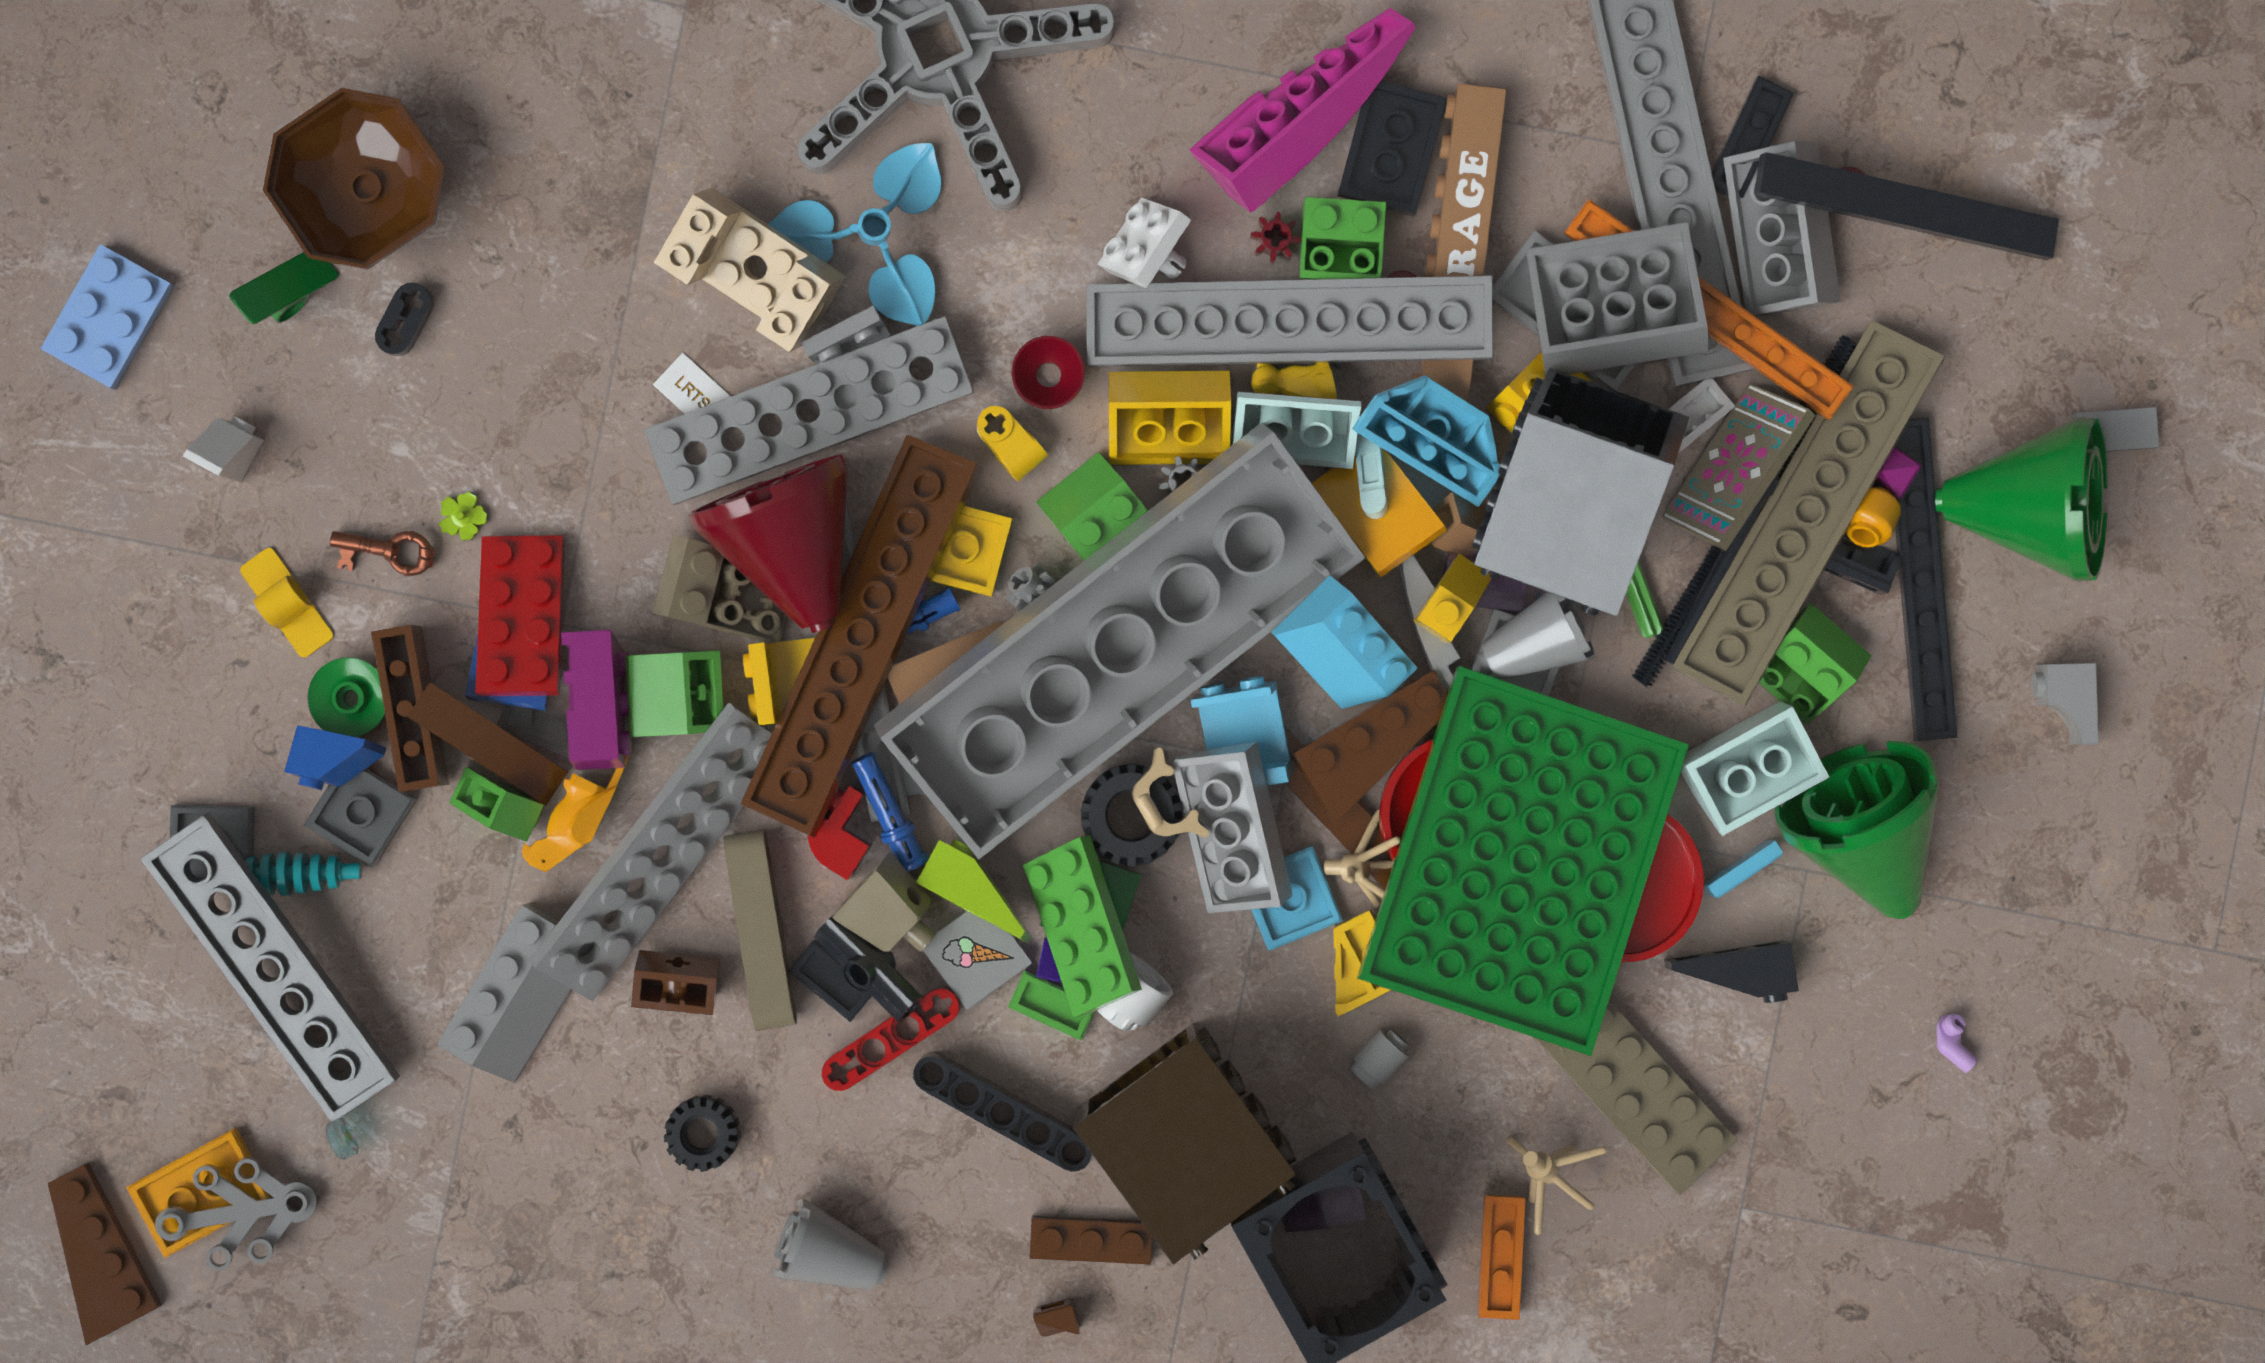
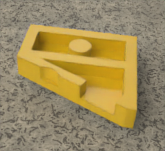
M1371 908L1335 926L1333 929L1335 949L1334 977L1336 980L1335 1012L1338 1017L1391 991L1357 979L1376 920Z

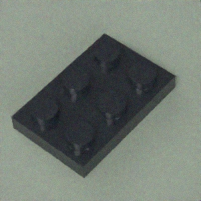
M1381 80L1360 108L1337 196L1349 200L1386 202L1387 210L1415 217L1447 98Z

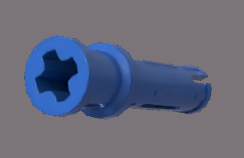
M866 753L854 759L851 765L854 767L867 798L883 828L880 837L882 842L888 843L893 856L909 872L925 864L930 856L928 852H923L913 832L916 828L914 822L904 818L891 787L875 758V753ZM873 778H874V780H875V782H876V784H877V786H878V789H879V791H880V793H881V795H882V797H883V799H884V801H885V803H886V807H884V805H883V803H882V801H881V799H880V797H879V795H878V793H877V791H876V788H875V786H874V784H873V782H872V779H873ZM891 816H892V818H893V820H894V822H895V823H893V824H892V822H891V820H890V817H891ZM902 841H904V843H905V845H906V847H907V849H908V851H909L908 854L906 853V851H905V849H904V847H903V845H902Z

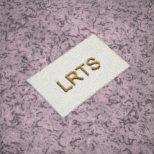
M683 352L653 384L684 414L731 397Z

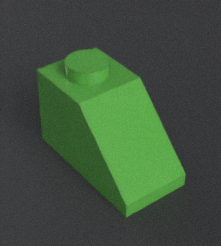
M465 767L449 802L489 829L526 842L532 830L538 824L540 813L544 807L542 803L527 794L469 767Z

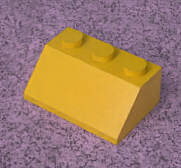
M1230 371L1109 372L1110 465L1175 464V457L1177 456L1181 459L1182 464H1190L1194 458L1197 459V464H1209L1230 447Z

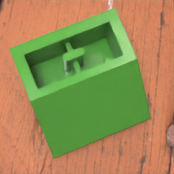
M1305 197L1302 205L1299 279L1381 278L1386 202Z
M1810 603L1798 614L1762 677L1760 684L1779 701L1793 706L1798 717L1808 725L1859 679L1872 655Z
M720 650L625 656L630 737L705 733L724 709Z

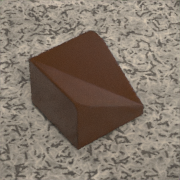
M1067 1298L1035 1307L1033 1319L1042 1337L1065 1331L1080 1334V1323L1073 1299Z

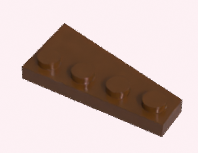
M89 1162L49 1182L48 1187L85 1345L161 1307L162 1303Z

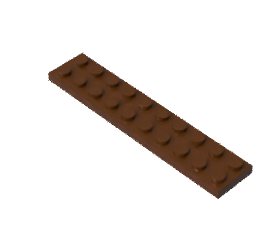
M906 435L841 579L839 614L832 618L834 621L833 626L817 633L740 803L741 805L809 836L816 837L979 474L981 466L978 463Z

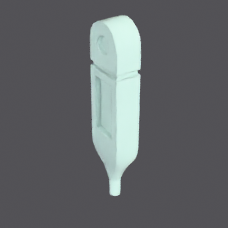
M1359 434L1356 442L1355 456L1360 502L1367 517L1378 519L1383 517L1388 510L1382 448Z

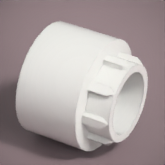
M1131 952L1130 955L1142 990L1097 1010L1110 1023L1124 1031L1135 1030L1138 1025L1147 1026L1173 995V990L1168 982L1152 966Z

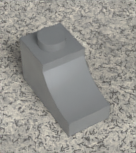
M2096 663L2036 665V673H2033L2031 677V691L2033 697H2037V705L2050 707L2062 718L2068 729L2071 745L2099 744Z

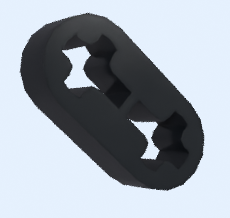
M406 283L398 288L376 328L375 342L382 351L392 356H403L410 352L433 310L434 301L430 291L417 283ZM417 292H420L418 298L423 302L420 309L413 307L408 317L405 318L404 316L409 309V304L405 302V297L407 295L415 296ZM404 321L400 330V335L404 337V342L401 345L394 343L390 348V340L386 337L389 330L396 332L401 322Z

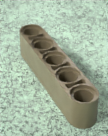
M762 829L724 836L725 857L755 1031L796 1025L795 1000L790 972H788L789 964L766 831Z

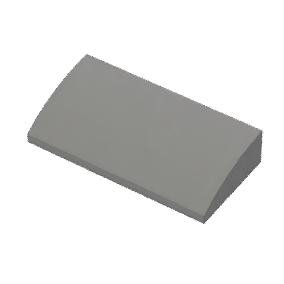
M1257 742L1214 748L1173 758L1171 762L1184 817L1190 810H1196L1198 812V822L1209 831V836L1206 838L1188 832L1207 913L1281 907L1293 894Z

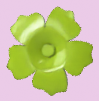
M468 491L465 494H459L457 501L447 496L444 501L440 502L442 507L441 514L447 516V518L439 523L443 533L455 536L459 532L462 541L473 540L474 536L479 533V528L476 525L487 524L488 514L484 511L483 506H476L478 501L476 495Z

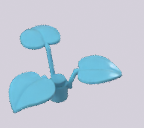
M919 143L903 147L887 156L878 165L873 177V189L880 198L890 202L881 209L871 208L864 211L859 217L858 224H852L846 229L832 232L834 218L831 212L821 203L811 200L791 204L768 223V225L826 263L833 256L831 240H839L858 233L864 243L871 246L879 245L888 267L876 270L870 279L868 292L872 305L880 314L895 321L914 326H920L927 322L935 300V283L932 272L921 258L913 254L904 255L894 263L886 240L889 238L891 221L888 214L894 210L896 205L907 214H919L930 209L939 197L941 176L934 146L931 143Z

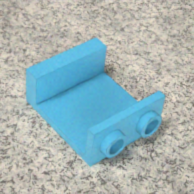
M1255 676L1240 680V686L1225 689L1224 683H1214L1200 687L1201 693H1197L1191 699L1192 708H1199L1206 749L1257 742L1267 785L1289 782L1294 773L1276 680L1264 682L1263 676Z

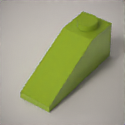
M955 839L951 846L939 840L916 883L1029 944L1032 935L985 867L972 857L974 853L971 849Z

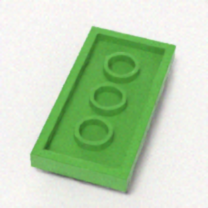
M1080 836L1023 864L1073 1018L1085 1016L1142 990L1091 836Z

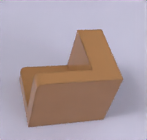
M1452 492L1432 508L1447 530L1433 540L1432 543L1433 546L1456 556L1460 553L1469 559L1478 552L1472 549V544L1485 516V507L1482 505L1477 507Z

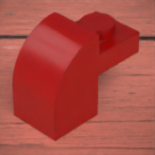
M853 785L848 786L846 791L840 788L837 790L828 808L832 814L829 818L827 816L824 817L815 838L808 835V843L815 858L823 866L847 881L852 878L872 844L845 828L865 796L863 791Z

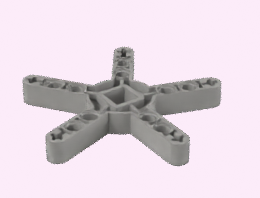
M815 0L876 35V46L881 65L801 138L797 148L798 156L805 168L811 173L818 175L826 174L908 99L927 106H944L987 201L991 207L998 211L1012 210L1021 200L1022 191L1019 178L978 89L987 79L994 60L1094 49L1105 46L1111 41L1114 34L1112 12L1102 4L1092 3L988 16L978 0H876V6L871 12L860 13L855 9L859 0ZM1091 19H1099V23L1102 25L1100 33H1093L1092 28L1089 27L1091 26ZM949 20L963 52L923 69L909 37ZM1072 20H1078L1079 36L1074 37V24ZM1060 22L1065 25L1067 32L1061 38L1052 39L1046 35V27L1050 23ZM1021 27L1027 32V36L1022 42L1016 44L1007 41L1005 38L1006 32L1010 28ZM872 91H884L888 95L884 105L875 108L866 104L867 96ZM969 108L977 110L981 116L975 125L965 126L959 122V115L962 111ZM845 117H851L858 121L856 130L848 135L837 132L839 121ZM828 131H830L835 142L839 144L837 148L834 147L832 141L829 142L825 135ZM983 145H991L998 151L997 156L991 162H980L975 157L978 148ZM814 146L818 149L823 148L826 156L822 160H819L817 157L812 158L809 150ZM998 171L1006 187L1013 185L1009 189L1010 196L1003 199L1001 194L993 195L997 192V186L992 174Z

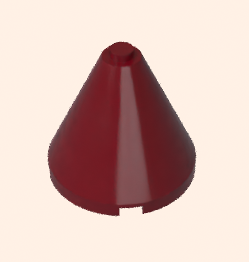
M842 454L833 455L784 472L785 474L764 482L760 481L703 505L689 514L694 529L801 629L810 627L812 633L833 626L834 621L832 618L837 616L840 610L848 468Z

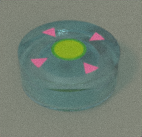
M343 1117L327 1123V1139L339 1159L345 1160L358 1154V1143L349 1123Z

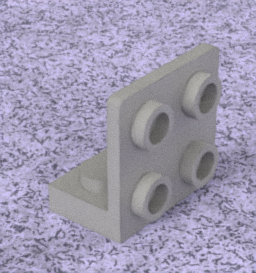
M871 306L801 342L807 356L816 365L891 336L879 312L874 306ZM888 371L878 373L873 380L875 391L882 395L892 392L896 383L893 374ZM845 385L838 389L835 399L841 408L848 409L856 404L858 394L854 387Z

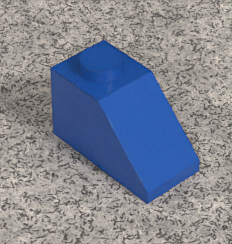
M297 725L284 772L300 777L298 785L321 791L324 784L341 787L383 757L387 747L366 739Z

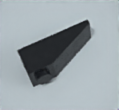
M1783 940L1664 959L1665 968L1758 998L1763 997L1764 1003L1788 1000L1787 993L1799 991L1791 943Z

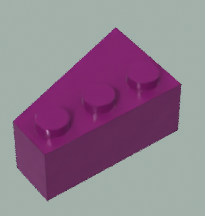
M611 630L561 632L562 645H566L569 648V671H564V684H569V709L566 710L570 763L576 770L625 768V756L632 753L630 731H625V716H629L627 692H624V677H626L625 656H629V652H624Z

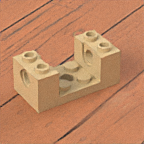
M714 188L692 195L654 261L656 265L687 285L703 279L762 318L756 331L788 352L801 347V342L811 337L847 277ZM754 255L763 258L766 262L767 271L762 278L755 277L749 271L748 262Z

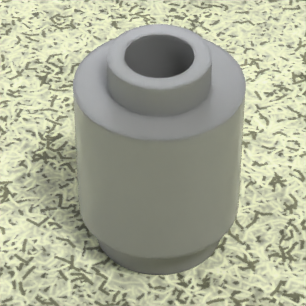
M1379 1029L1354 1057L1356 1062L1350 1069L1363 1083L1374 1090L1379 1084L1384 1085L1409 1058L1405 1051L1409 1044L1394 1030L1390 1029L1386 1034Z

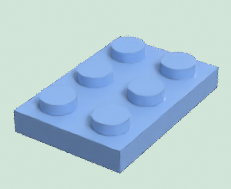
M100 244L40 349L103 385L116 390L175 285Z

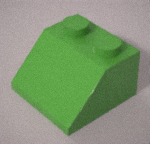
M1099 452L1036 501L1082 561L1090 557L1148 511L1126 482Z

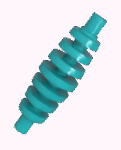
M289 851L279 852L277 862L273 853L263 854L261 863H259L257 856H250L245 860L269 895H274L276 888H278L280 896H290L293 884L296 894L307 893L309 881L313 892L322 891L325 886V880H327L329 889L339 888L340 883L345 879H361L362 877L361 863H343L337 855H328L327 864H325L322 854L313 853L310 858V865L307 854L302 852H296L293 860Z

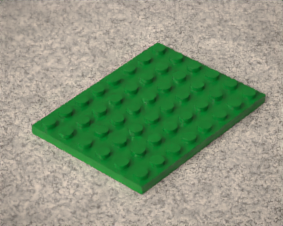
M1461 666L1456 667L1357 979L1587 1056H1592L1689 744Z

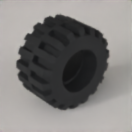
M1125 764L1105 771L1090 785L1082 802L1081 824L1085 836H1091L1094 848L1100 856L1118 865L1136 866L1151 863L1168 852V849L1178 838V834L1159 836L1150 830L1140 838L1127 839L1116 834L1109 825L1107 812L1111 801L1122 792L1133 791L1136 782L1149 769V767L1144 765ZM1166 777L1157 778L1150 785V797L1167 823H1177L1182 820V806L1178 793Z

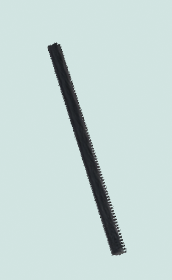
M1845 335L1839 337V341L1836 342L1837 346L1834 345V350H1831L1832 353L1829 354V359L1826 358V363H1823L1838 375L1844 369V365L1847 364V360H1849L1857 346L1854 341ZM1800 401L1801 406L1810 409L1814 413L1815 417L1817 416L1814 410H1812ZM1714 545L1711 546L1708 555H1705L1706 558L1703 559V563L1700 564L1701 566L1698 567L1695 576L1692 577L1693 579L1690 580V584L1687 585V589L1682 593V597L1679 598V602L1677 601V605L1674 606L1675 609L1671 611L1672 613L1669 614V618L1666 619L1667 622L1663 626L1664 630H1661V634H1658V636L1656 635V639L1653 640L1654 643L1650 645L1651 648H1648L1649 652L1645 653L1646 656L1643 657V661H1640L1635 674H1632L1633 678L1646 688H1648V685L1653 686L1650 681L1655 682L1653 677L1658 678L1655 673H1661L1658 668L1663 669L1661 664H1666L1663 660L1721 551L1720 548Z

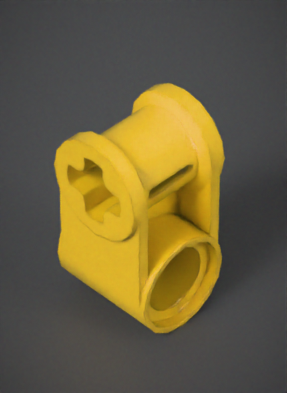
M989 406L980 413L977 420V433L995 454L1000 464L1018 483L1048 457L1047 452L1026 429H1023L1005 408ZM991 416L996 420L1002 417L1004 419L1002 424L1004 433L999 435L996 431L988 434L985 431L988 426L986 418Z

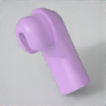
M1956 1013L1943 1015L1936 1025L1937 1049L1959 1069L1967 1073L1975 1066L1978 1058L1961 1044L1962 1028L1966 1027L1965 1020Z

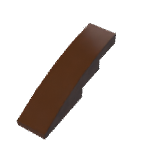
M431 682L407 715L409 719L544 806L548 804L568 773Z

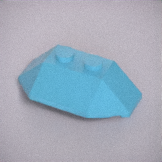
M1426 375L1375 394L1352 428L1355 432L1477 507L1483 502L1500 475L1498 474L1500 464L1497 460L1496 445L1489 416Z

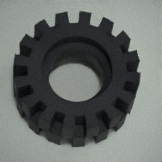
M710 1095L691 1097L681 1103L670 1114V1118L666 1121L664 1127L666 1129L664 1143H668L669 1148L666 1150L669 1155H674L676 1158L675 1162L678 1165L684 1164L687 1166V1170L694 1171L695 1169H700V1172H704L721 1166L738 1146L737 1142L740 1139L741 1131H738L740 1123L738 1117H734L732 1107H727L723 1104L724 1100L720 1098L713 1099ZM706 1118L715 1124L718 1136L713 1146L701 1149L690 1143L687 1137V1128L692 1120Z

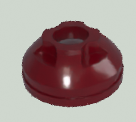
M1041 336L1026 342L1019 349L1013 360L1011 376L1018 395L1025 402L1036 408L1052 410L1069 404L1077 397L1084 383L1085 367L1080 353L1070 342L1056 336ZM1044 364H1054L1061 371L1060 381L1053 387H1045L1037 380V371Z

